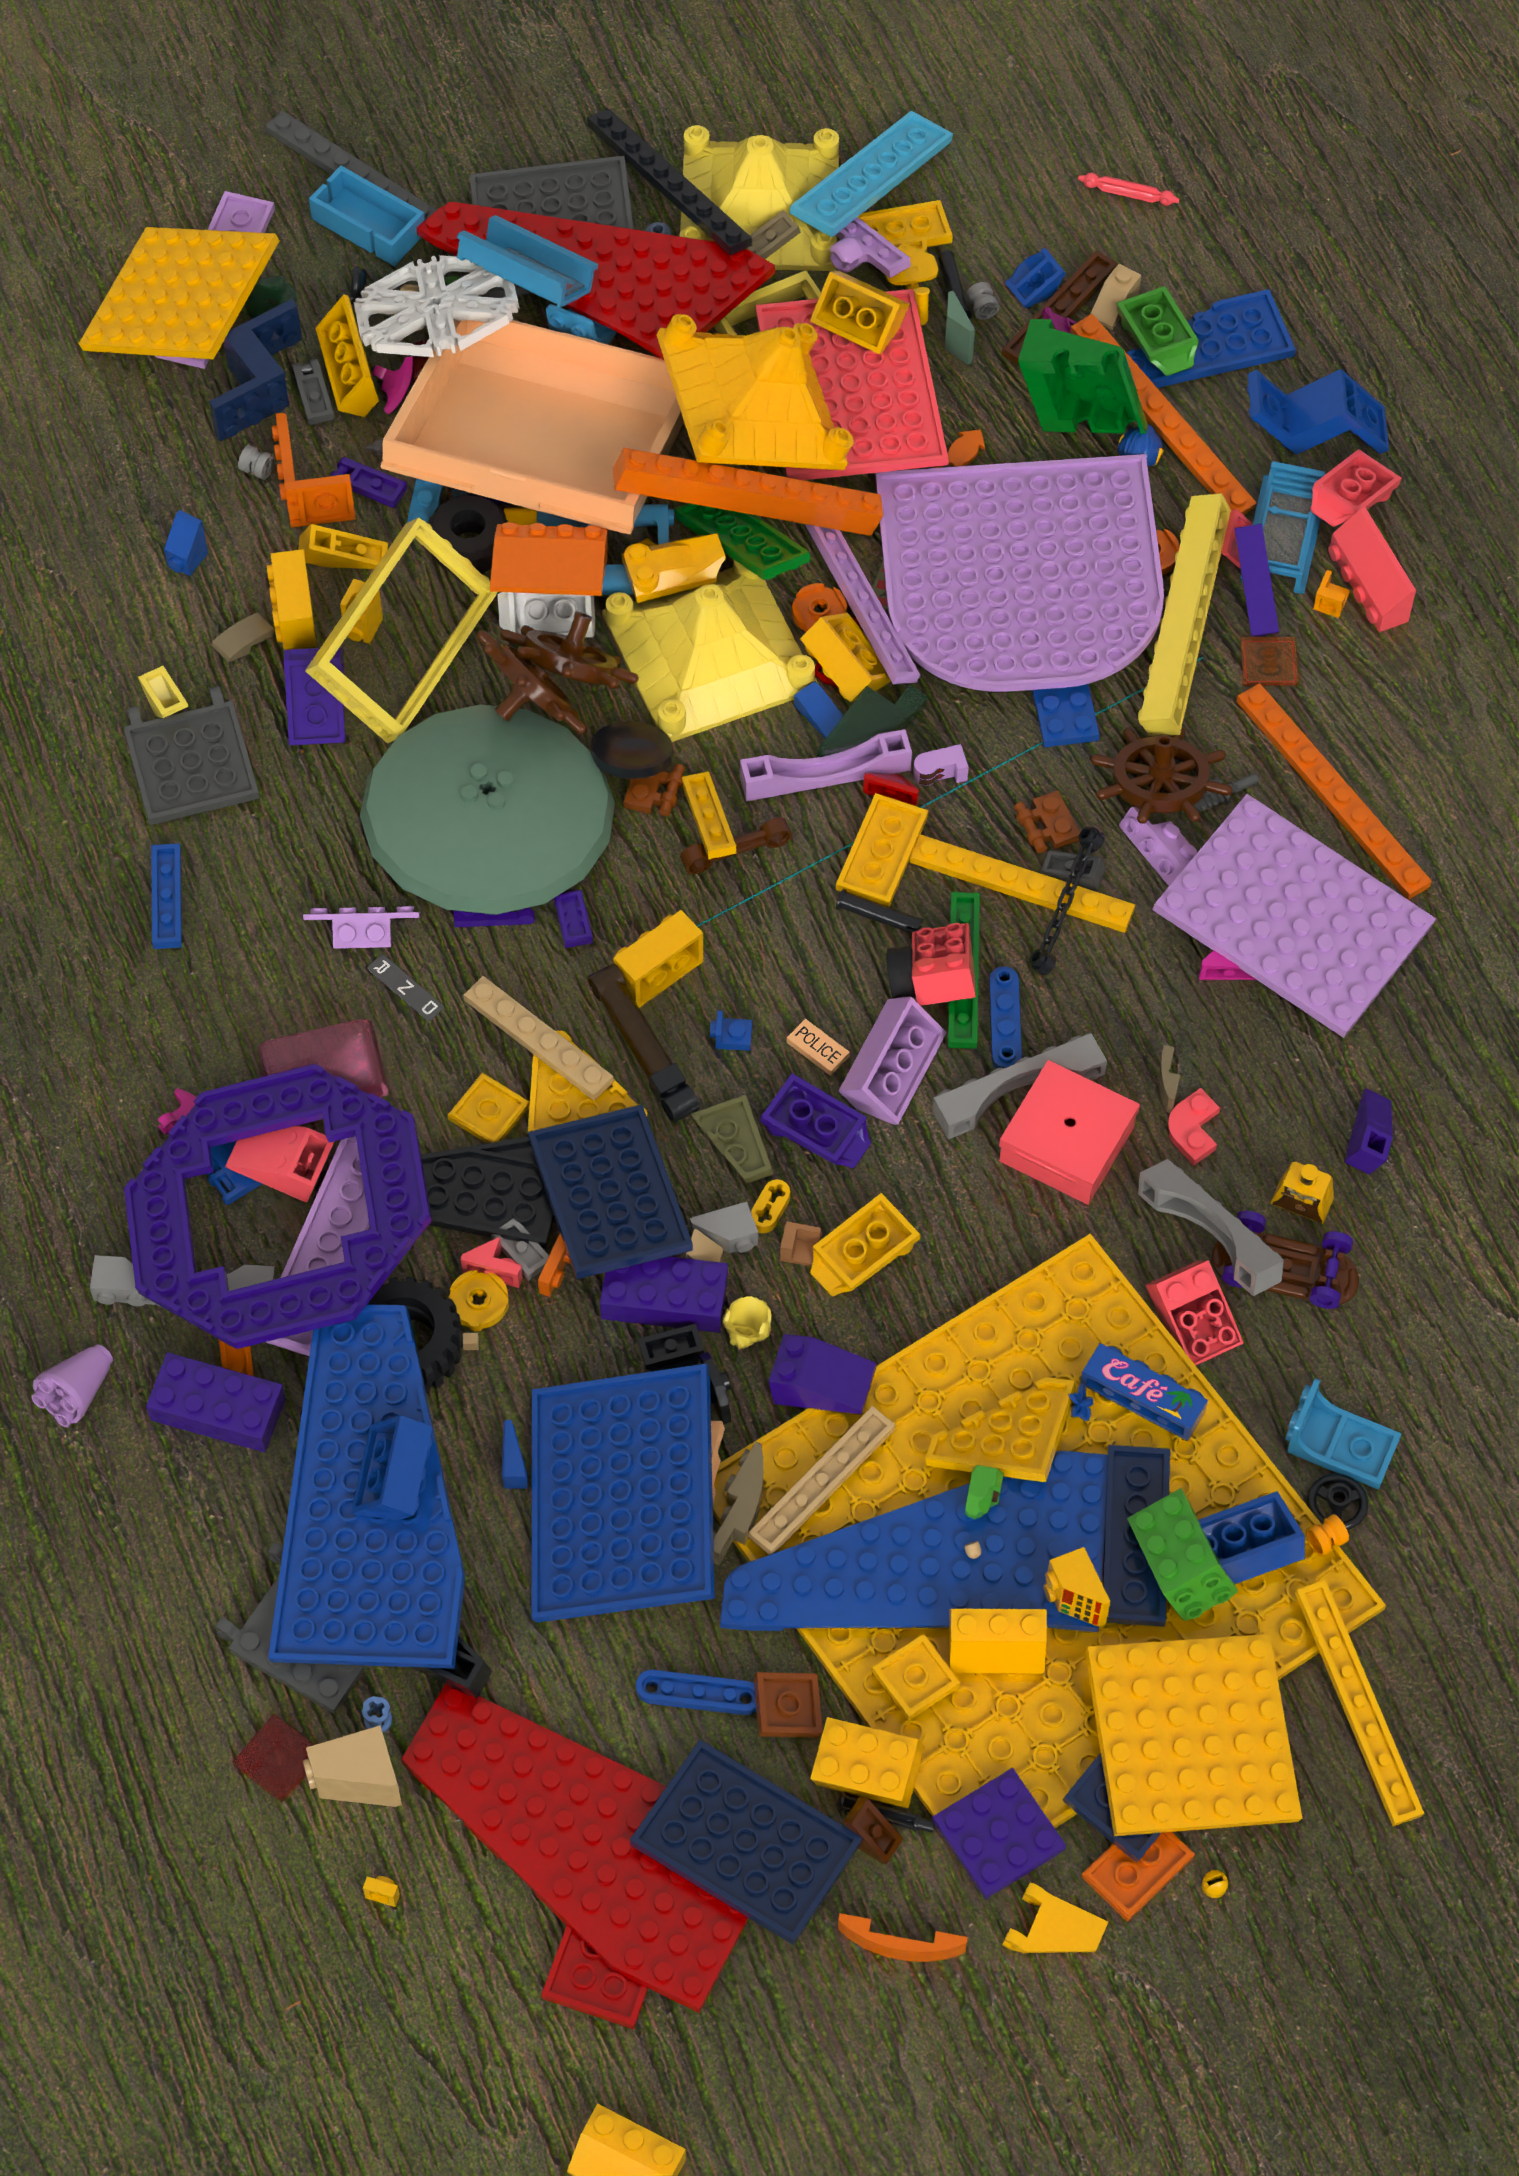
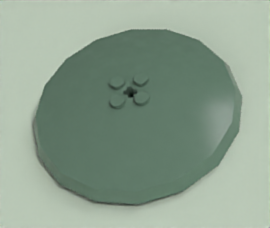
M479 704L434 714L399 735L367 776L360 819L372 857L402 889L447 910L497 915L545 904L585 879L610 842L615 801L605 772L597 767L591 752L568 728L527 709L520 708L507 722L495 711V708L498 706Z

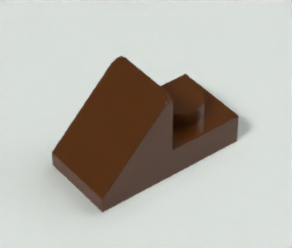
M859 1797L843 1821L849 1830L863 1837L858 1849L882 1864L889 1862L903 1840L901 1835L868 1798Z

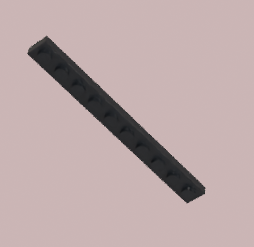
M610 109L602 110L587 117V125L620 156L624 155L625 160L729 255L752 246V237Z

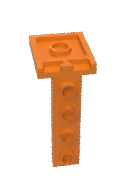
M277 413V425H272L274 442L279 441V444L274 445L276 461L282 460V464H277L279 480H284V483L279 484L281 500H287L291 528L309 526L310 524L317 525L356 520L350 474L295 481L287 415L285 413Z

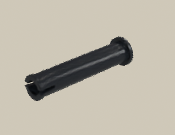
M950 250L939 253L938 261L947 294L950 291H954L970 319L972 312L967 308L954 258L955 255Z
M844 888L836 904V910L838 911L844 909L911 934L914 931L920 930L923 923L922 918H917L847 893V890Z

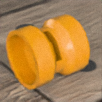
M1335 1514L1325 1518L1323 1524H1315L1306 1529V1536L1310 1545L1320 1556L1329 1553L1332 1546H1341L1349 1541V1534L1345 1525Z

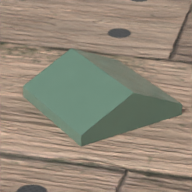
M954 291L948 292L945 350L969 365L973 362L975 329Z

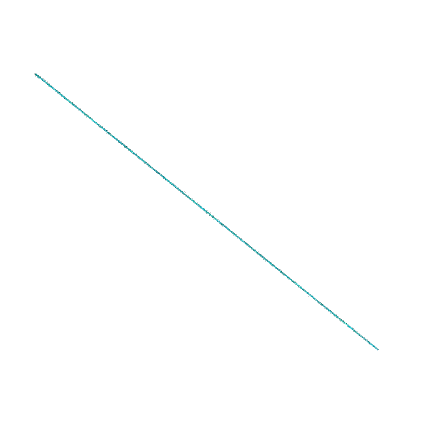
M1144 688L1127 696L1126 698H1123L1122 700L1112 704L1111 706H1108L1107 708L1095 713V716L1111 708L1112 706H1115L1116 704L1124 701L1125 699L1130 698L1131 696L1139 693L1140 691H1143ZM1041 742V743H1039V744H1037V745L1031 747L1030 749H1028V750H1026V751H1024V752H1022V753L1016 755L1015 757H1012L1011 759H1009V760H1007V761H1005V762H1003V763L997 765L996 767H994V768L988 770L987 772H984V773H982L981 775H978L977 777H975V778L969 780L968 782H965L964 784H962V785H960V786H958V787H956V788L950 790L949 792H947V793H945V794H943V795H941V796L935 798L934 800H931L930 802H928V803L922 805L920 808L925 807L926 805H928V804L934 802L935 800H938L939 798H941V797H943V796H945V795H947V794L953 792L954 790H957L958 788H960V787L966 785V784L969 783V782H972L973 780H975V779L981 777L982 775H985L986 773H988V772H990V771H992V770H994V769L1000 767L1001 765H1004L1005 763H1007V762H1009V761L1015 759L1016 757H1019L1020 755H1022V754L1028 752L1029 750L1034 749L1035 747H1037V746L1043 744V742ZM854 842L820 859L819 861L807 866L806 868L794 873L793 875L788 876L787 878L775 883L774 885L762 890L761 892H758L757 894L743 900L742 902H739L738 904L730 907L729 909H726L725 911L717 914L716 916H713L712 918L696 926H701L702 924L710 921L711 919H714L715 917L733 909L734 907L746 902L747 900H750L751 898L759 895L760 893H763L766 890L778 885L779 883H782L783 881L791 878L792 876H795L796 874L804 871L805 869L814 866L815 864L823 861L824 859H827L828 857L836 854L837 852L846 849L847 847L853 845Z

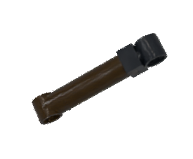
M612 963L587 976L591 991L596 999L605 1006L649 1079V1087L657 1101L661 1102L662 1108L669 1120L675 1123L698 1111L700 1105L695 1093L688 1084H685L686 1078L676 1063L673 1064L627 989L625 979L616 964Z

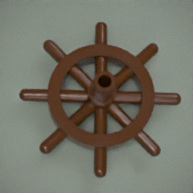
M575 612L570 631L566 636L535 630L528 625L522 626L521 634L507 629L500 632L502 640L522 646L517 649L518 657L528 658L538 666L565 678L590 684H605L611 689H616L619 686L618 679L631 684H635L639 680L636 673L617 667L621 663L619 656L609 655L585 643L584 639L590 621H592V617L585 613Z
M481 630L477 633V639L484 645V652L491 657L497 667L513 682L511 685L512 692L495 708V711L508 722L524 703L534 701L556 720H564L578 734L586 732L587 727L578 718L579 714L572 707L571 701L549 678V674L537 664L534 665L527 658L518 657L515 648L505 643L500 645L486 631Z
M1183 727L1181 728L1180 735H1172V737L1159 735L1139 739L1132 729L1127 728L1123 731V736L1129 744L1120 750L1116 758L1100 754L1091 756L1092 764L1113 769L1114 785L1099 789L1096 792V797L1099 800H1105L1120 795L1126 802L1140 809L1137 816V821L1140 824H1145L1148 821L1151 812L1174 813L1183 811L1192 822H1197L1200 819V813L1194 805L1204 797L1207 791L1225 796L1230 795L1233 791L1232 787L1228 784L1209 780V765L1224 760L1226 753L1223 750H1217L1203 754L1192 744L1183 741L1185 735ZM1142 759L1143 762H1144L1146 765H1142V764H1138V763H1134V762H1136L1137 760ZM1174 759L1180 760L1182 762L1175 764ZM1194 770L1197 777L1185 775L1183 773ZM1126 772L1140 776L1129 779ZM1176 784L1187 786V788L1180 790ZM1147 785L1150 787L1148 791L1141 788Z

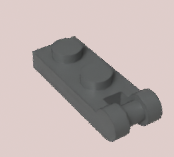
M318 358L310 360V363L291 364L308 425L335 420Z

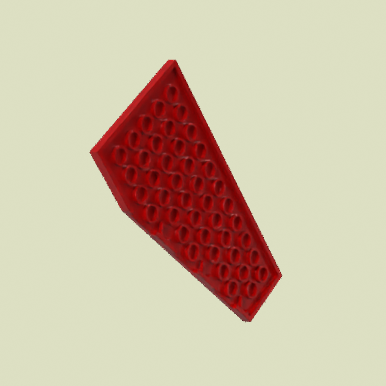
M445 1684L401 1759L402 1765L429 1791L431 1790L464 1822L465 1826L498 1859L501 1858L565 1925L570 1926L606 1961V1965L611 1970L700 2013L749 1918L630 1845L631 1837L667 1786L480 1696L476 1699Z

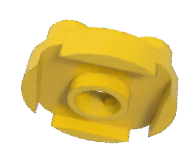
M477 1270L468 1271L460 1275L452 1283L449 1299H452L456 1305L461 1325L468 1327L471 1331H481L483 1328L497 1324L509 1309L508 1289L504 1281L496 1274L490 1272L488 1274L478 1273ZM484 1295L486 1298L483 1304L475 1305L473 1304V1296L482 1297Z

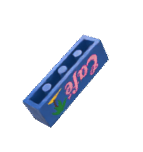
M1099 1343L1082 1371L1080 1384H1084L1086 1388L1186 1441L1190 1439L1206 1411L1208 1400L1195 1389L1184 1388L1177 1384L1172 1377L1165 1374L1160 1375L1150 1370L1149 1366L1139 1360L1133 1361L1113 1346H1105Z

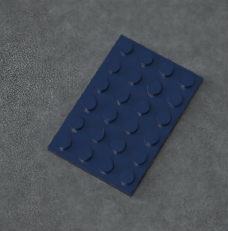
M642 1104L528 1132V1139L576 1279L693 1251L692 1240Z
M699 1739L631 1837L630 1845L794 1945L861 1845L863 1837Z

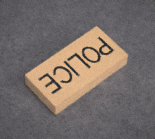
M804 1019L786 1038L787 1044L830 1076L850 1057V1052L807 1019Z

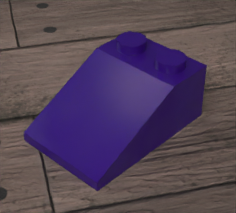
M784 1334L769 1379L773 1402L778 1405L862 1415L877 1367L876 1363L814 1337Z

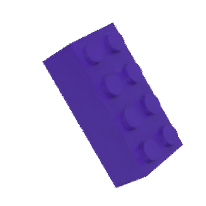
M665 1257L605 1272L600 1301L601 1319L673 1328L696 1324L699 1331L721 1333L728 1284V1263Z
M167 1352L148 1399L146 1409L151 1421L266 1453L286 1396L282 1384Z

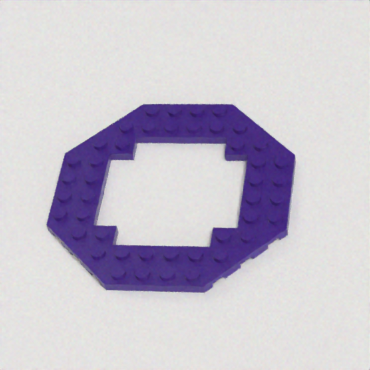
M317 1064L201 1092L194 1100L195 1105L186 1116L182 1115L168 1132L169 1138L160 1148H155L142 1164L143 1170L135 1180L131 1178L124 1187L135 1288L138 1293L236 1349L355 1320L432 1221L414 1116L405 1110L400 1111L388 1101L372 1093L368 1094L358 1089L357 1085L340 1076L335 1077L329 1074L323 1067ZM321 1119L324 1121L325 1134L329 1143L356 1136L370 1229L341 1236L344 1262L229 1291L227 1272L224 1266L196 1272L185 1179L214 1172L211 1147Z

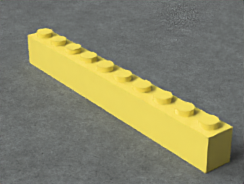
M1222 493L1191 496L1189 507L1185 511L1186 521L1184 529L1180 533L1181 543L1179 551L1175 554L1176 564L1174 573L1170 576V590L1165 598V611L1159 624L1160 633L1158 641L1154 645L1153 663L1149 666L1148 685L1144 688V702L1142 709L1138 713L1139 723L1143 726L1149 737L1180 735L1231 512Z

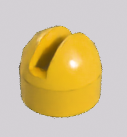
M1211 1870L1205 1874L1202 1880V1890L1207 1896L1219 1898L1226 1893L1228 1879L1223 1872ZM1218 1878H1220V1879L1222 1880V1881L1216 1882V1883H1214V1884H1212V1885H1210V1886L1208 1885V1882H1209V1881H1212V1880H1215V1879H1218Z

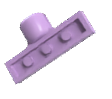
M858 217L835 235L841 240L834 243L829 249L832 264L838 271L843 273L852 271L863 262H869L886 276L892 278L911 266L910 257Z

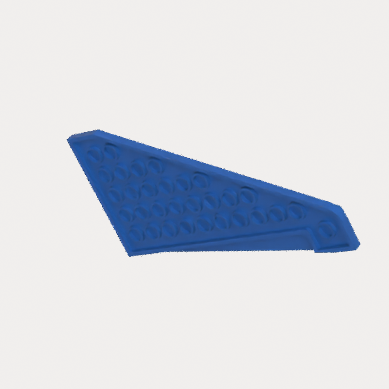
M1060 1450L1055 1453L1046 1482L1003 1477L999 1503L991 1507L988 1513L978 1519L965 1515L970 1485L968 1483L740 1565L728 1575L724 1583L720 1628L749 1631H783V1628H949V1609H1047V1628L1098 1632V1626L1059 1612L1055 1603L1048 1601L1043 1585L1046 1583L1045 1573L1048 1571L1049 1560L1085 1547L1102 1583L1108 1455ZM979 1541L981 1547L980 1556L975 1559L969 1558L964 1545Z

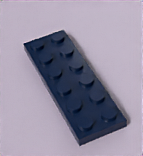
M1108 1445L1103 1587L1111 1602L1106 1623L1164 1627L1166 1622V1597L1157 1583L1127 1518L1169 1495L1170 1449Z

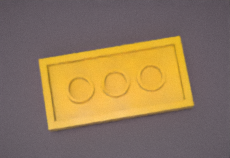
M875 793L837 880L836 890L841 892L844 888L847 890V893L890 907L912 851L928 818L929 810Z

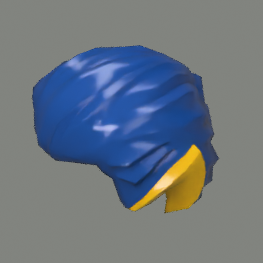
M1148 425L1146 434H1141L1139 427L1130 429L1120 437L1117 449L1121 456L1146 454L1147 466L1156 465L1164 452L1162 440L1151 425Z

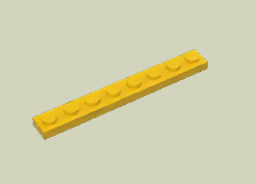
M921 834L910 856V863L1053 910H1056L1058 899L1066 885L1065 881ZM1077 886L1074 891V898L1066 914L1126 933L1135 910V904ZM1065 895L1062 903L1067 904L1070 895Z
M1326 1580L1297 1589L1295 1591L1296 1598L1392 1826L1394 1827L1422 1817L1424 1815L1422 1806Z

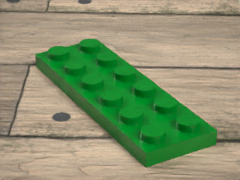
M690 503L674 509L675 519L698 535L717 533L724 553L763 580L775 578L778 574L788 570H795L801 565L810 562L809 551L756 515Z

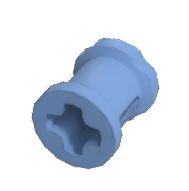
M373 1696L363 1703L362 1715L366 1729L381 1726L382 1733L386 1732L392 1724V1715L388 1701L383 1697ZM374 1712H376L378 1715H382V1716L378 1718L376 1715H372V1714H373Z

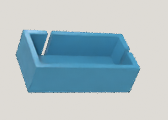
M340 166L326 180L327 185L322 184L309 198L312 220L370 253H373L375 250L377 257L394 267L421 239L417 235V227L425 220L423 211L343 166Z

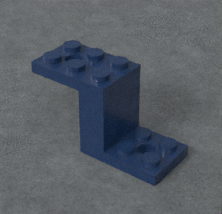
M292 299L230 330L226 336L224 346L228 368L241 385L209 401L214 433L220 442L228 437L235 436L238 432L251 425L258 424L261 420L279 413L289 406L285 372L272 356L302 340L298 307Z

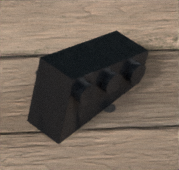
M459 1635L455 1669L411 1667L478 1699L492 1673V1670L485 1661Z

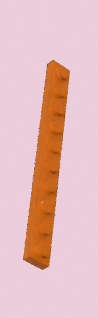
M1093 314L1071 326V334L1121 347ZM1125 352L1147 422L1210 494L1222 493L1231 511L1237 509L1240 513L1246 515L1256 509L1257 502Z
M1260 683L1237 696L1236 702L1406 899L1413 898L1431 886L1432 880Z

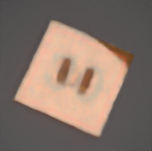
M1240 637L1243 685H1257L1260 683L1262 686H1299L1296 637Z

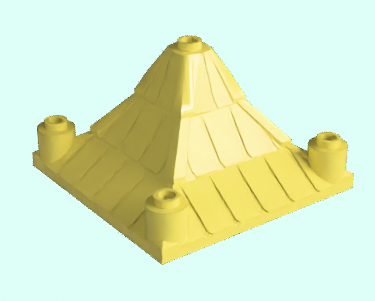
M694 125L685 130L683 176L745 232L751 235L783 210L799 226L801 233L766 258L767 261L775 265V270L836 271L830 259L831 253L829 249L837 242V236L830 237L790 214V207L795 201L839 168V135L836 131L828 128L818 130L814 134L813 144H782L764 135L751 136L739 143L710 141L709 131L703 126ZM681 211L680 237L715 242Z
M733 560L732 568L718 572L717 582L640 603L633 602L632 598L626 593H613L606 600V609L602 610V617L628 671L636 673L639 677L635 685L655 726L664 731L672 742L792 701L798 691L814 681L817 682L814 661L807 655L802 654L766 581L736 560Z

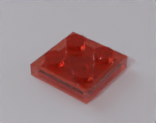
M273 1714L232 1762L234 1767L283 1803L306 1776L302 1760L308 1759L306 1747L313 1746L314 1744Z

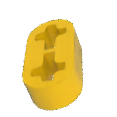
M776 1179L768 1182L751 1210L758 1233L763 1234L773 1231L789 1204L790 1187L783 1180ZM778 1190L782 1191V1196H778L775 1202L772 1203V1193H776ZM766 1210H769V1220L765 1219L763 1223L759 1222V1217H763Z

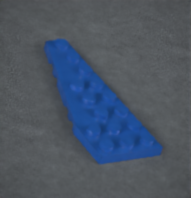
M1270 289L1219 300L1212 304L1209 310L1203 313L1200 311L1194 314L1191 320L1187 321L1198 338V346L1192 368L1166 376L1148 360L1141 348L1136 351L1132 349L1127 352L1157 388L1294 357L1296 349Z

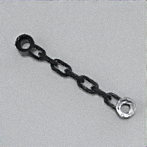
M1085 827L1080 832L1079 840L1081 847L1072 864L1071 874L1065 887L1062 889L1057 902V908L1052 920L1048 924L1040 949L1034 951L1030 956L1029 962L1032 969L1040 975H1046L1051 972L1056 964V958L1051 954V950L1058 938L1061 924L1074 898V891L1084 873L1090 852L1093 853L1099 850L1105 841V835L1095 827ZM1083 862L1080 871L1075 870L1077 863ZM1072 879H1075L1073 886L1071 887V881ZM1070 895L1067 904L1062 903L1064 896ZM1059 911H1061L1062 913H1061V916H1060V918H1059V920H1058V919H1057V916H1058V914H1059ZM1051 928H1057L1054 936H1049Z

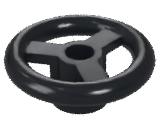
M1343 1474L1325 1475L1316 1480L1308 1491L1307 1506L1321 1524L1324 1523L1325 1517L1317 1508V1495L1328 1502L1330 1509H1332V1514L1337 1515L1340 1519H1342V1511L1351 1502L1359 1500V1509L1356 1515L1350 1520L1343 1522L1347 1530L1359 1525L1367 1514V1494L1361 1484L1349 1476ZM1336 1483V1484H1333V1485L1329 1488V1490L1324 1487V1486L1327 1485V1484ZM1334 1498H1340L1343 1502H1336Z

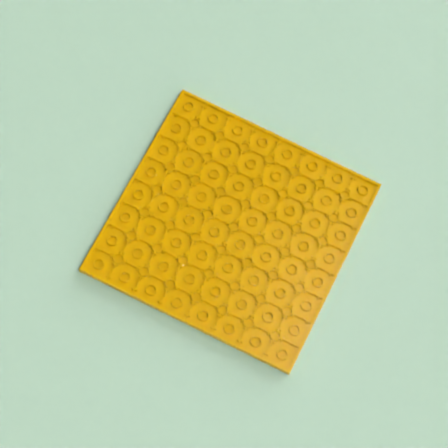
M1091 1233L877 1365L862 1415L808 1408L756 1440L755 1442L761 1443L763 1452V1492L755 1525L872 1406L895 1424L894 1432L776 1552L970 1483L972 1472L929 1467L926 1465L925 1457L933 1435L942 1430L948 1432L960 1426L961 1420L980 1410L985 1413L998 1406V1401L1017 1391L1023 1393L1035 1387L1034 1382L1044 1377L1075 1381V1393H1078L1082 1371L1099 1343L1105 1346H1113L1119 1349L1124 1356L1133 1361L1139 1360L1149 1366L1150 1370L1160 1375L1165 1374L1172 1377L1177 1384L1186 1389L1197 1390L1208 1400L1206 1411L1190 1439L1186 1441L1085 1387L1086 1397H1092L1094 1400L1093 1405L1089 1406L1091 1410L1089 1421H1084L1080 1417H1071V1408L1074 1405L1072 1401L1056 1452L1061 1450L1107 1455L1108 1445L1170 1449L1169 1494L1182 1488L1198 1520L1278 1491L1305 1535V1559L1235 1584L1238 1592L1228 1601L1217 1604L1204 1611L1201 1616L1184 1621L1166 1599V1622L1164 1627L1106 1623V1625L1099 1627L1098 1632L1047 1628L1044 1674L954 1673L961 1682L960 1687L909 1721L872 1673V1667L923 1633L949 1667V1628H796L867 1727L916 1738L925 1746L913 1791L932 1817L1011 1768L1018 1774L1054 1828H1057L1077 1814L1062 1799L1101 1753L1085 1656V1649L1089 1646L1270 1634L1277 1677L1280 1680L1320 1653L1296 1598L1295 1591L1297 1589L1326 1580L1348 1634L1385 1610L1386 1604L1340 1546H1332L1331 1551L1323 1556L1318 1555L1314 1551L1306 1536V1529L1315 1524L1321 1525L1320 1521ZM755 1442L725 1459L719 1465L714 1481L716 1496L713 1502V1514L721 1525L723 1524L721 1522L722 1514L728 1506L727 1492L724 1491L725 1485L732 1474L737 1475L741 1468L739 1462L746 1449L751 1451ZM750 1538L746 1545L735 1540L733 1541L748 1562L769 1555Z

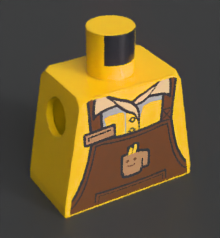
M1292 1162L1281 1177L1270 1204L1324 1224L1334 1200L1333 1178L1331 1175L1319 1171L1312 1164L1303 1165L1298 1162Z

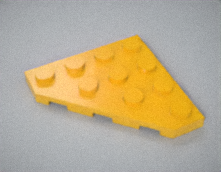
M556 1031L567 1041H569L571 1044L577 1047L572 1042V1038L565 1031ZM584 1050L582 1051L584 1054H586L588 1057H590L593 1061H595V1060H594L591 1056H589ZM533 1054L528 1132L640 1105L634 1102L627 1095V1091L615 1080L593 1101Z
M1044 1377L1034 1382L1035 1387L1023 1393L1017 1391L998 1401V1406L985 1413L980 1410L961 1420L960 1426L948 1432L942 1430L934 1434L925 1457L926 1465L972 1472L973 1467L981 1465L997 1468L1004 1473L1003 1477L1046 1482L1072 1403L1068 1394L1075 1393L1076 1390L1075 1381Z

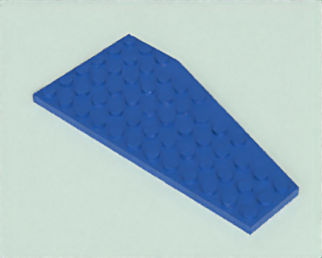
M366 1305L355 1320L313 1330L268 1659L271 1662L455 1669L465 1573L434 1428H432L431 1432L432 1445L427 1453L424 1465L426 1474L420 1484L418 1494L420 1502L414 1516L401 1520H392L351 1514L370 1425L403 1415L433 1426L409 1311L405 1305Z

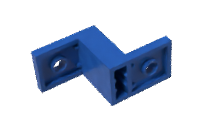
M1257 369L1248 373L1247 392L1250 397L1249 415L1251 419L1260 424L1269 435H1273L1285 448L1287 447L1294 454L1302 453L1348 430H1351L1353 434H1357L1365 441L1367 446L1372 447L1379 454L1389 450L1385 407L1342 369L1287 395Z

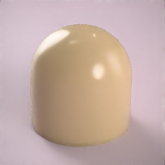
M979 1541L964 1545L969 1558L975 1559L980 1556L981 1547Z

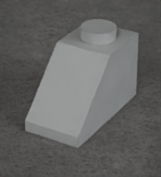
M747 1201L690 1218L691 1235L694 1229H697L729 1254L737 1251L740 1253L747 1252L758 1245V1230Z

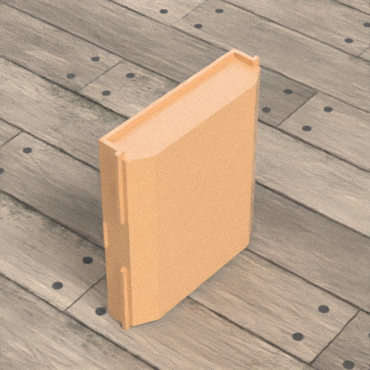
M453 319L456 333L461 336L468 335L474 329L485 324L480 321H457ZM515 320L509 321L508 325L460 351L459 346H456V353H452L451 349H444L441 352L442 356H437L436 351H433L434 357L428 358L383 438L382 469L631 535L634 523L647 496L614 490L612 468L623 447L668 455L684 423L664 360Z

